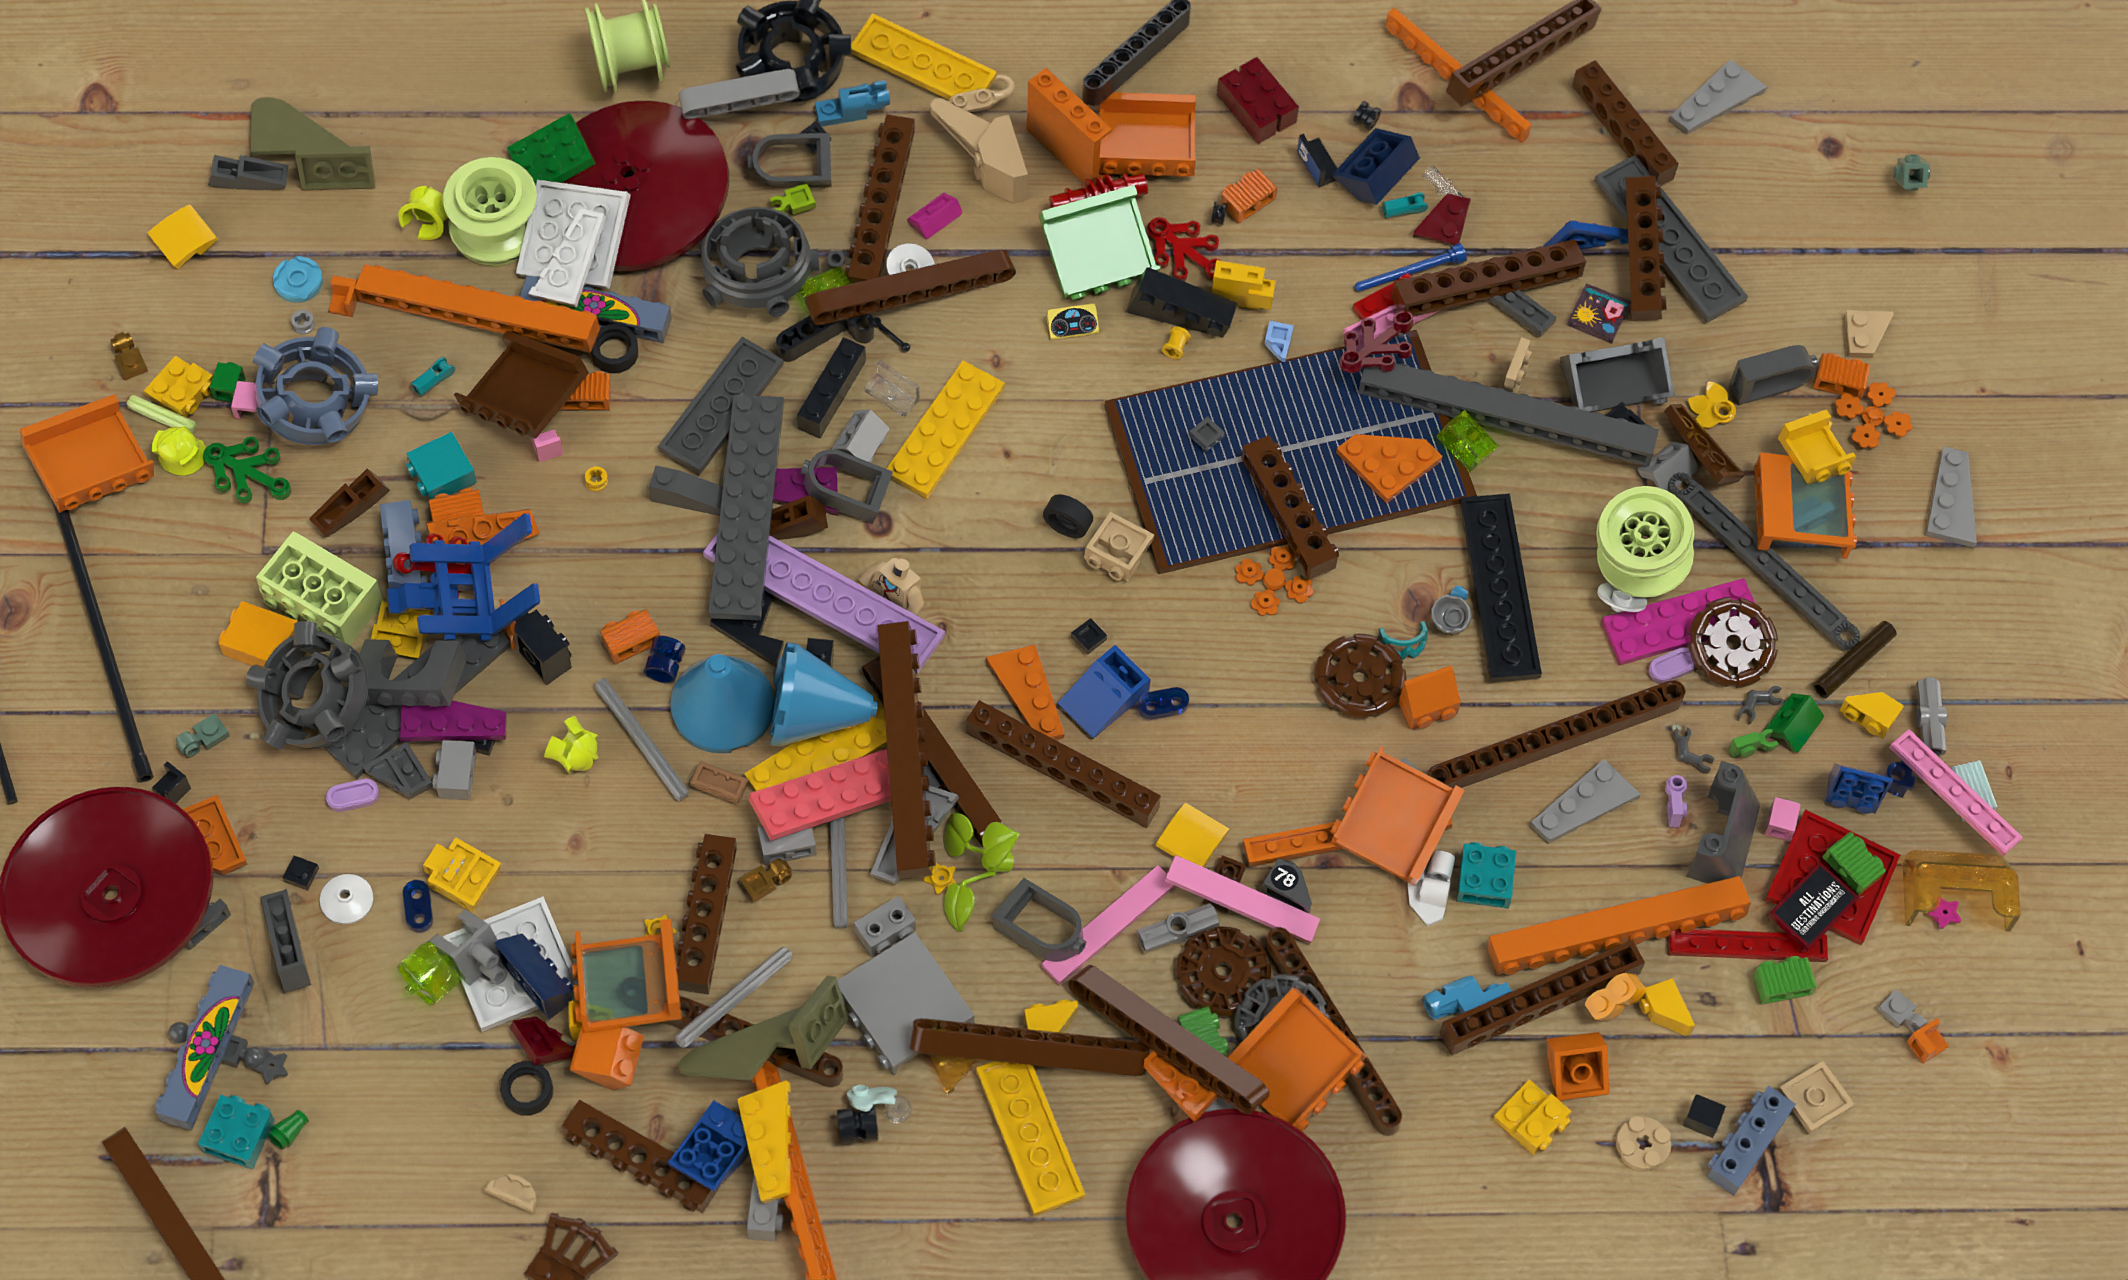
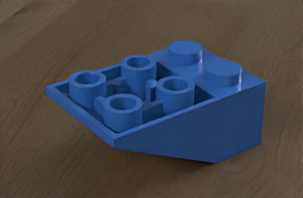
M1114 645L1091 665L1058 702V705L1094 739L1149 693L1151 679Z
M1834 764L1829 774L1825 802H1829L1836 807L1854 808L1865 814H1876L1892 784L1893 778Z
M713 1100L668 1164L715 1192L750 1154L741 1116Z

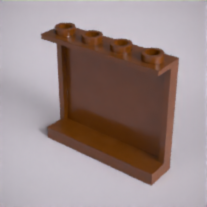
M507 330L502 336L507 348L467 396L457 392L454 396L459 403L460 410L465 414L476 415L485 422L491 421L497 423L503 429L509 428L521 436L527 435L536 439L589 372L579 356Z

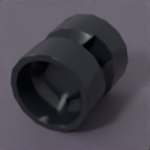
M875 1106L869 1111L858 1110L857 1112L852 1108L837 1109L840 1145L856 1143L857 1139L860 1138L863 1142L879 1141Z

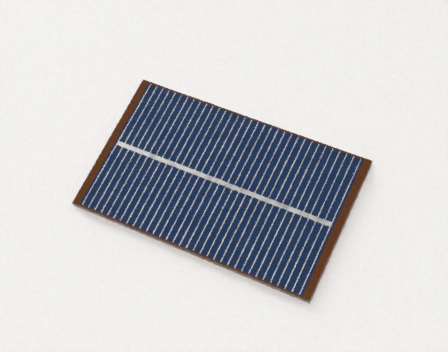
M1417 330L1399 333L1386 343H1410L1412 345V355L1409 358H1400L1397 353L1371 354L1368 356L1382 357L1384 355H1391L1394 357L1396 364L1403 363L1412 368L1431 370ZM1346 346L1286 359L1285 362H1272L1105 401L1106 412L1143 527L1148 532L1154 534L1150 548L1159 574L1289 544L1241 459L1243 445L1268 435L1271 436L1274 443L1277 442L1279 444L1283 460L1291 465L1296 483L1299 482L1302 485L1306 501L1314 506L1316 518L1319 524H1324L1328 535L1459 504L1460 497L1477 496L1449 417L1358 394L1364 367L1355 373H1347L1340 368L1339 360L1342 354L1347 351ZM1208 416L1225 432V436L1206 452L1189 436V432ZM1361 434L1426 439L1443 457L1440 463L1390 502L1386 503L1336 454V450L1353 435ZM1264 464L1266 467H1273L1271 464ZM1276 484V485H1275V486L1280 487V488L1285 487V486L1282 485V484ZM1287 504V505H1286V506H1288V507H1290V508H1295V507H1296V506L1293 505V504ZM1298 525L1300 528H1307L1306 525Z

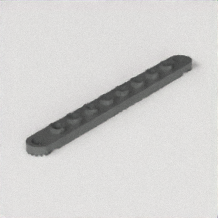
M1678 472L1671 477L1669 492L1681 500L1693 515L1841 649L1850 650L1859 642L1860 630L1858 631V628L1849 622L1845 615L1770 547L1768 551L1758 550L1757 535L1701 484L1692 479V476H1689L1688 473ZM1678 480L1683 481L1687 484L1688 488L1684 489V491L1682 489L1679 490L1677 486L1675 487V482ZM1840 633H1851L1853 640L1849 642L1842 640L1843 638H1841Z

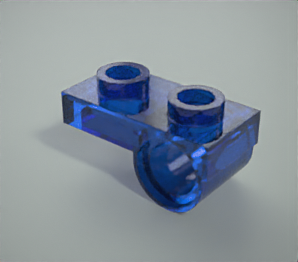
M1902 760L1901 762L1891 763L1884 773L1885 776L1892 778L1891 775H1896L1900 778V781L1893 779L1887 792L1903 798L1907 789L1912 790L1916 775H1912V769Z

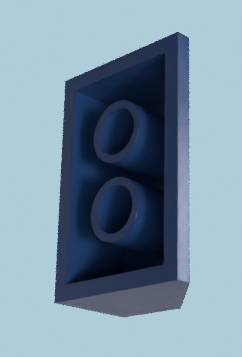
M1375 128L1332 175L1358 200L1377 205L1420 157L1411 136Z
M522 933L499 939L494 943L501 965L548 1020L566 1008L570 1001H574L573 985L566 977L561 979L556 973L558 970L556 965L549 957L547 959L543 958L539 953L541 948L533 938L528 940Z

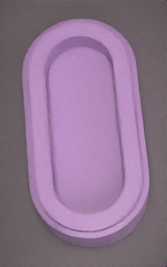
M1683 647L1655 658L1650 664L1648 673L1654 682L1661 684L1691 673L1696 666L1691 659L1689 648Z
M360 779L331 787L327 792L326 800L328 806L333 811L344 812L373 805L379 799L380 791L375 781Z

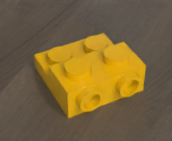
M175 355L146 387L144 394L163 408L187 418L197 410L199 403L211 394L210 385L213 375L195 363L190 365Z
M1529 1079L1494 1115L1493 1120L1534 1155L1539 1149L1544 1151L1554 1140L1551 1136L1557 1130L1561 1133L1567 1128L1571 1122L1569 1116L1572 1111L1553 1094L1548 1096Z

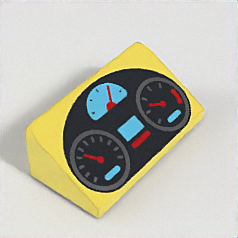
M1095 304L1047 310V324L1051 340L1099 333Z

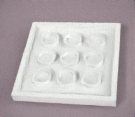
M537 180L536 205L533 213L528 218L516 274L522 277H527V275L539 276L544 267L547 268L553 258L552 254L557 247H560L565 239V233L582 208L604 213L606 216L584 286L610 289L630 194L623 191Z
M544 897L483 920L491 926L498 940L522 933L528 940L533 938L541 948L539 953L543 958L547 959L549 957L558 969L556 973L561 979L566 977L573 987L578 984V979L574 980L571 960ZM463 928L443 937L458 947L465 943L471 935ZM498 962V965H499L500 967H502L503 969H505V968L501 965V963ZM509 973L504 982L498 985L494 984L485 974L480 976L470 986L460 977L482 1032L539 1009Z

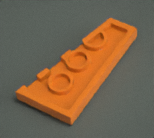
M530 509L425 522L429 534L436 533L441 535L445 544H449L452 537L460 536L466 539L467 545H469L470 541L480 542V545H483L524 513L530 514L532 533L524 539L540 534ZM458 540L456 544H461V540Z
M1035 644L986 657V663L996 674L997 680L1009 694L1010 700L1022 714L1025 723L1054 740L1063 739L1065 736Z

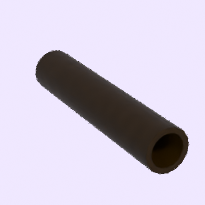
M1887 621L1880 622L1813 683L1814 690L1821 697L1828 698L1896 637L1897 632L1893 625Z

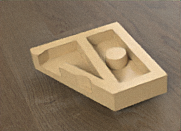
M1846 310L1845 327L1848 357L1873 358L1894 313L1887 311Z

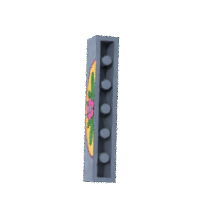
M527 275L520 294V297L530 301L539 300L553 306H566L581 312L589 311L597 315L600 328L609 324H620L633 331L636 338L664 344L672 318L670 306L662 302L653 303L638 297H625L615 292H602L584 286L576 308L530 297L528 293L532 287L536 286L540 276L533 277Z
M219 964L217 971L211 974L208 983L210 988L206 997L203 996L199 1002V1013L196 1020L192 1021L187 1031V1036L189 1037L185 1046L182 1045L178 1051L177 1065L167 1076L165 1093L160 1095L156 1102V1114L161 1121L192 1131L254 985V981L249 973Z

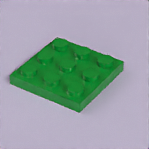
M571 113L558 118L507 147L513 162L521 165L528 171L535 185L537 180L562 183L596 164Z

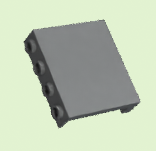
M915 932L837 980L844 1005L849 1011V1020L855 1028H861L864 1033L862 1037L870 1049L875 1048L879 1054L877 1056L879 1063L884 1070L889 1069L893 1076L897 1074V1067L920 1054L909 1048L912 1025L915 1019L927 1018L974 1023V1014Z

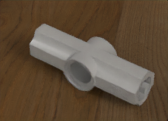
M1928 677L1918 680L1916 683L1918 698L1916 725L1921 731V741L1939 756L1946 753L1944 728L1947 722L1946 707L1942 706L1940 681Z
M1209 903L1184 913L1175 912L1166 920L1138 929L1137 936L1142 950L1147 953L1171 943H1183L1192 935L1219 926V921L1214 906ZM1178 924L1183 926L1184 930L1175 931L1172 929V926Z

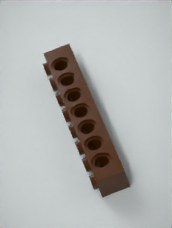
M1573 0L1453 72L1446 92L1461 107L1465 106L1594 28L1602 8L1593 0Z
M886 114L885 122L879 125L878 137H881L880 143H875L873 157H876V160L869 167L868 176L871 177V181L865 184L864 197H866V202L861 203L859 218L862 219L860 224L856 223L854 238H857L856 244H851L849 258L852 261L851 265H846L844 279H848V285L879 278L882 275L915 134V119Z
M1576 240L1561 241L1557 244L1545 247L1539 246L1532 250L1515 252L1507 256L1493 257L1477 263L1471 262L1456 268L1450 267L1439 272L1425 273L1409 279L1403 278L1394 283L1391 297L1398 312L1408 311L1414 317L1490 299L1498 295L1503 296L1510 292L1524 291L1579 278L1583 275L1586 260Z
M980 700L966 720V734L1145 828H1148L1160 807L1161 795Z
M1631 940L1445 1020L1442 1023L1440 1035L1451 1056L1589 997L1594 992L1605 989L1610 980L1619 974L1630 973L1639 975L1645 961L1634 941Z

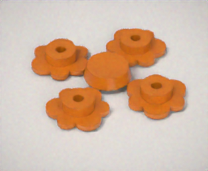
M1873 382L1869 385L1867 398L1872 400L1874 406L1863 409V406L1860 405V399L1853 397L1849 393H1844L1841 399H1837L1835 402V406L1838 407L1836 413L1840 417L1847 416L1848 419H1854L1856 415L1862 414V420L1865 425L1856 426V432L1852 434V440L1855 443H1859V446L1863 449L1867 447L1876 448L1878 446L1880 432L1875 431V427L1879 426L1883 421L1888 426L1887 431L1895 433L1898 437H1904L1907 431H1911L1913 427L1910 423L1911 417L1907 413L1900 414V412L1894 411L1892 415H1887L1884 418L1883 411L1878 407H1882L1884 404L1890 405L1896 394L1895 390L1888 387V384L1885 382L1880 384Z
M1276 546L1271 549L1269 563L1274 565V568L1269 569L1265 575L1260 570L1261 564L1259 562L1254 563L1249 558L1244 559L1241 565L1239 564L1235 568L1237 572L1236 579L1239 583L1247 582L1248 585L1252 586L1256 581L1263 579L1264 585L1268 588L1263 593L1260 591L1256 592L1255 598L1251 601L1252 609L1258 610V614L1261 616L1266 614L1275 615L1277 613L1280 599L1275 597V593L1272 590H1279L1284 585L1285 590L1288 591V598L1295 599L1298 603L1306 602L1307 597L1313 595V589H1311L1312 581L1308 578L1302 579L1300 576H1295L1293 580L1286 582L1283 571L1285 569L1292 570L1296 562V556L1288 546H1283L1282 548Z

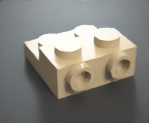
M1110 512L1086 546L1084 559L1094 569L1101 567L1109 571V575L1115 580L1120 581L1124 579L1129 581L1139 566L1141 557L1152 543L1154 534Z

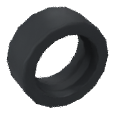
M609 324L601 327L591 351L595 365L608 373H621L629 370L638 358V343L634 332L620 324ZM620 339L628 343L629 351L622 357L610 359L601 354L600 346L608 340Z
M1063 494L1052 496L1043 511V518L1052 529L1071 538H1082L1085 536L1093 522L1092 512L1083 503Z
M532 1061L515 1063L505 1071L501 1079L500 1090L505 1105L512 1112L519 1115L531 1116L540 1113L549 1105L553 1097L551 1077L541 1064L534 1065ZM533 1074L542 1081L543 1091L536 1100L519 1102L512 1096L511 1085L519 1076Z

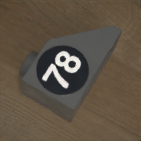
M1278 858L1263 882L1261 893L1310 914L1312 902L1302 870L1298 869L1295 863Z

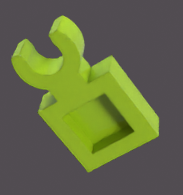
M807 183L784 190L785 197L773 196L770 198V205H780L775 210L783 213L791 209L794 215L816 208L815 200Z

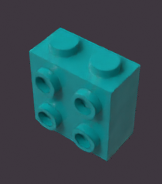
M453 432L406 453L408 463L405 464L411 477L416 476L419 482L416 485L422 497L427 496L428 499H433L436 495L442 493L451 495L477 482L475 471Z
M1478 842L1464 843L1460 859L1456 902L1509 909L1513 893L1516 850H1510L1506 846L1487 847Z
M220 1095L198 1145L202 1153L253 1170L275 1119L270 1109L262 1104L255 1103L253 1106L245 1103L244 1099L236 1095H230L229 1097Z

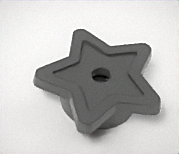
M265 1050L264 1063L260 1067L253 1068L255 1071L263 1073L265 1083L269 1084L273 1079L288 1075L284 1067L287 1055L285 1053L273 1055L268 1050Z

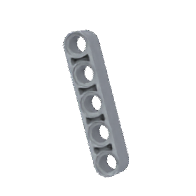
M784 69L690 87L681 90L678 95L683 117L694 119L793 100L800 95L795 71Z

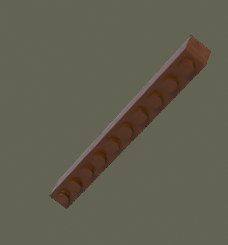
M908 621L878 625L897 872L901 879L932 875V866H936V857L934 850L930 851V841H934V832L932 825H928V816H932L930 800L926 801V791H930L928 775L924 776V767L928 766L926 751H922V742H926L924 726L920 727V718L924 717L922 702H918L917 694L922 693L920 678H916L915 670L920 668L918 653L914 654L913 646L918 644L916 629L912 630Z

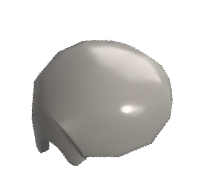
M1443 595L1434 602L1431 609L1432 620L1436 627L1448 634L1463 632L1468 628L1472 619L1471 608L1465 600L1457 596Z

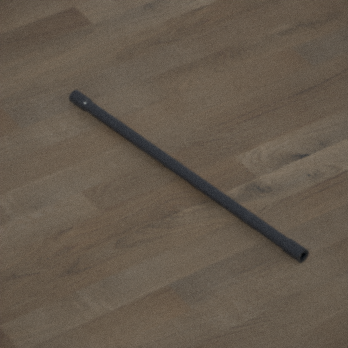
M52 500L129 745L138 781L147 782L154 777L148 757L144 752L69 511L65 510L59 513Z

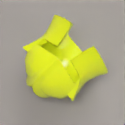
M427 186L413 189L410 193L409 203L402 206L398 213L401 227L406 226L414 218L411 212L412 209L417 220L433 223L422 224L417 239L433 240L439 238L443 233V222L448 218L443 205V194L432 187L427 188Z
M171 427L164 431L158 430L152 443V452L158 455V461L164 470L175 475L185 476L198 471L205 463L203 454L206 446L202 440L194 437L188 427Z
M572 716L564 721L569 731L563 741L552 736L544 754L545 758L560 762L569 774L573 771L589 770L593 765V761L598 759V734L584 729L576 716Z

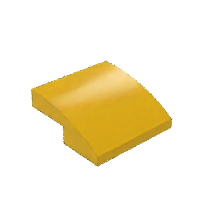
M190 204L175 211L148 232V235L177 269L183 266L195 253L202 255L218 240V237Z
M382 601L377 624H374L371 639L389 640L397 655L418 659L422 654L428 634L419 633L417 618L420 615H433V611L410 609L404 614H390L388 602Z
M1184 803L1168 824L1155 846L1173 857L1176 855L1201 867H1205L1212 858L1216 848L1227 836L1229 828L1189 804Z

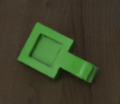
M1766 729L1760 734L1754 732L1734 738L1728 750L1732 758L1739 756L1746 758L1753 755L1757 748L1773 751L1776 749L1778 742L1770 743L1766 741L1765 738L1771 737L1773 733L1772 729Z

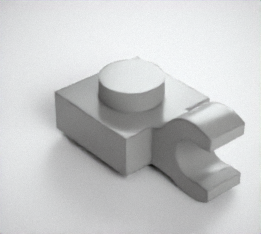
M1897 989L1877 1010L1897 1028L1904 1023L1913 1033L1927 1023L1924 1017L1913 1013L1917 1006Z

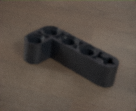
M866 314L833 323L815 325L811 316H808L778 334L776 338L777 355L785 362L794 361L846 330L856 342L861 344L869 343L874 338V319L871 314Z

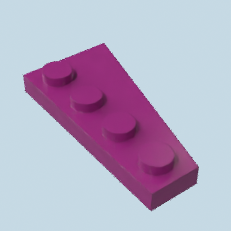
M837 467L815 468L814 475L816 480L823 487L838 493ZM802 468L777 469L774 502H780L782 505L809 495L804 486L805 475L800 474ZM825 506L826 512H829L830 515L838 516V510Z
M453 700L450 706L401 705V742L506 740L507 714L505 711Z

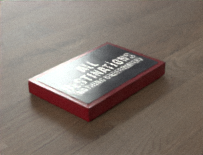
M1819 862L1768 914V917L1807 952L1860 897Z

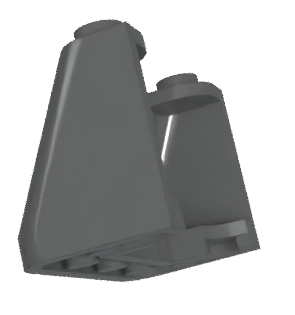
M1664 337L1560 357L1561 368L1573 405L1580 410L1596 412V410L1616 407L1621 402L1629 405L1650 400L1653 401V405L1668 402L1667 397L1675 396Z
M1721 761L1711 784L1708 798H1714L1717 801V813L1729 816L1724 836L1717 833H1708L1701 838L1686 876L1687 878L1707 884L1737 876L1742 878L1760 810V802L1743 770L1734 764Z

